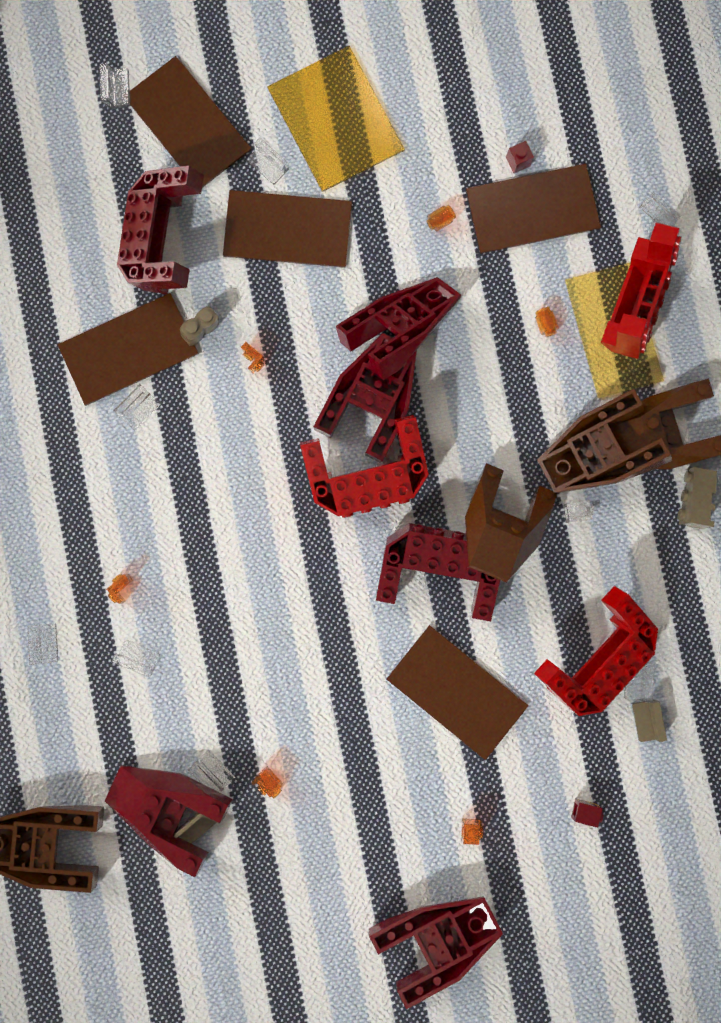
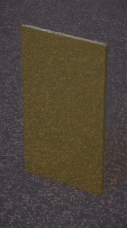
M630 263L565 279L598 398L664 381L652 337L650 342L647 343L644 354L641 353L639 359L611 352L601 344L608 321L611 320Z

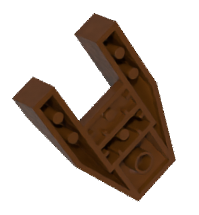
M709 378L647 397L641 401L644 412L611 428L625 456L662 438L671 454L672 461L656 469L670 470L721 456V435L683 445L673 412L674 409L713 398L714 394Z
M634 388L580 416L537 459L554 493L616 484L672 461L671 454L662 438L627 456L624 455L615 439L611 428L644 412L643 404Z
M486 463L478 478L465 515L468 562L470 568L507 583L538 548L553 510L557 493L539 486L531 499L525 521L492 507L504 470Z
M89 805L40 806L1 816L0 875L34 889L91 893L97 887L99 866L56 863L59 829L97 832L103 826L104 807Z

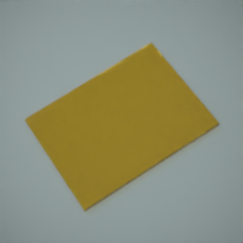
M350 46L267 86L322 192L405 151Z

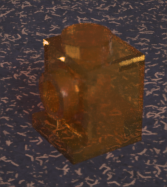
M268 766L251 782L253 786L256 783L259 785L257 788L264 796L267 794L273 799L282 791L280 788L283 782Z
M462 818L461 839L463 844L479 845V840L483 838L481 819Z

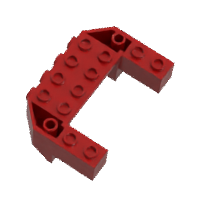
M656 223L650 240L638 237L611 320L608 321L601 340V344L611 352L639 359L641 353L644 354L647 343L650 342L653 333V326L656 325L659 309L662 308L665 292L668 291L671 282L672 265L675 266L678 258L679 245L682 238L678 236L680 228Z
M411 415L394 419L402 455L398 456L399 461L332 477L331 472L327 473L319 438L300 442L314 503L336 516L346 518L353 516L354 512L361 511V513H367L375 507L380 506L382 509L390 507L391 503L399 502V504L410 502V499L416 496L429 475L416 417Z
M613 586L601 601L614 614L609 620L617 629L571 678L546 659L534 672L547 686V689L578 716L603 712L655 655L658 628L630 595L616 586Z

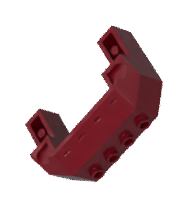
M191 166L145 171L128 191L117 266L129 284L148 292L168 294L169 289L187 288L190 269L176 262H162L170 207L182 206L183 196L202 193L204 175Z
M408 523L387 537L376 601L395 604L402 568L477 581L471 607L472 618L491 622L500 580L469 567L466 533Z

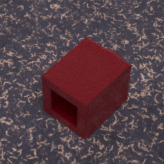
M527 141L510 147L506 159L514 174L530 167L534 156Z
M575 798L571 818L575 822L598 828L599 822L601 823L603 820L604 812L602 811L603 808L598 804Z

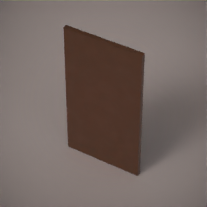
M174 56L123 96L180 167L191 166L204 175L202 188L252 150L177 56Z
M586 164L466 188L480 254L601 228Z
M229 190L223 257L346 268L352 201Z
M171 293L57 344L85 406L199 354L195 345L189 346L181 336L180 327L184 321Z
M430 625L386 678V680L484 760L489 757L528 707L524 701Z

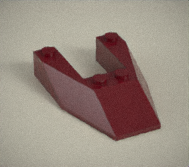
M436 277L383 296L336 325L340 343L351 352L379 333L389 329L396 336L368 353L372 371L382 380H385L402 368L459 301L461 294Z
M384 333L339 375L313 426L315 431L332 438L349 403L382 419L365 452V456L381 464L397 435L394 419L405 417L409 410L417 354L416 350L399 371L382 380L372 371L368 353L392 339V337Z
M124 765L120 766L105 799V802L152 849L177 869L193 877H196L200 872L209 852L180 837H174L186 808L188 807L220 823L225 818L233 801L232 798L181 773Z
M484 896L419 907L385 919L369 928V938L378 955L414 936L428 962L427 966L396 982L397 992L406 1010L460 981L503 935Z

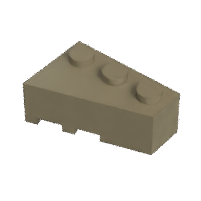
M697 467L690 468L684 475L686 485L685 490L681 493V501L683 503L682 508L678 511L679 525L699 529L714 527V521H711V511H715L712 497L713 494H716L717 471Z

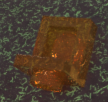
M129 574L117 575L112 580L113 584L106 589L109 592L108 597L114 603L123 604L125 602V599L119 592L133 581Z

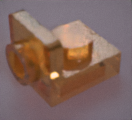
M245 342L241 346L244 352L242 355L250 362L254 360L248 369L252 374L255 371L259 372L264 366L263 362L265 359L263 355Z

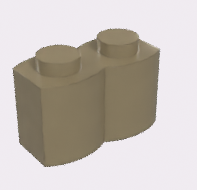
M210 306L204 307L196 314L195 318L188 319L180 327L182 338L189 346L197 344L205 334H209L217 328L219 317Z

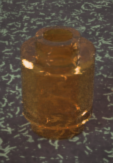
M447 205L430 213L426 222L431 230L434 229L437 232L452 223L456 216L453 209Z
M545 307L536 311L535 319L541 335L549 337L556 334L559 326L553 310H550V307Z

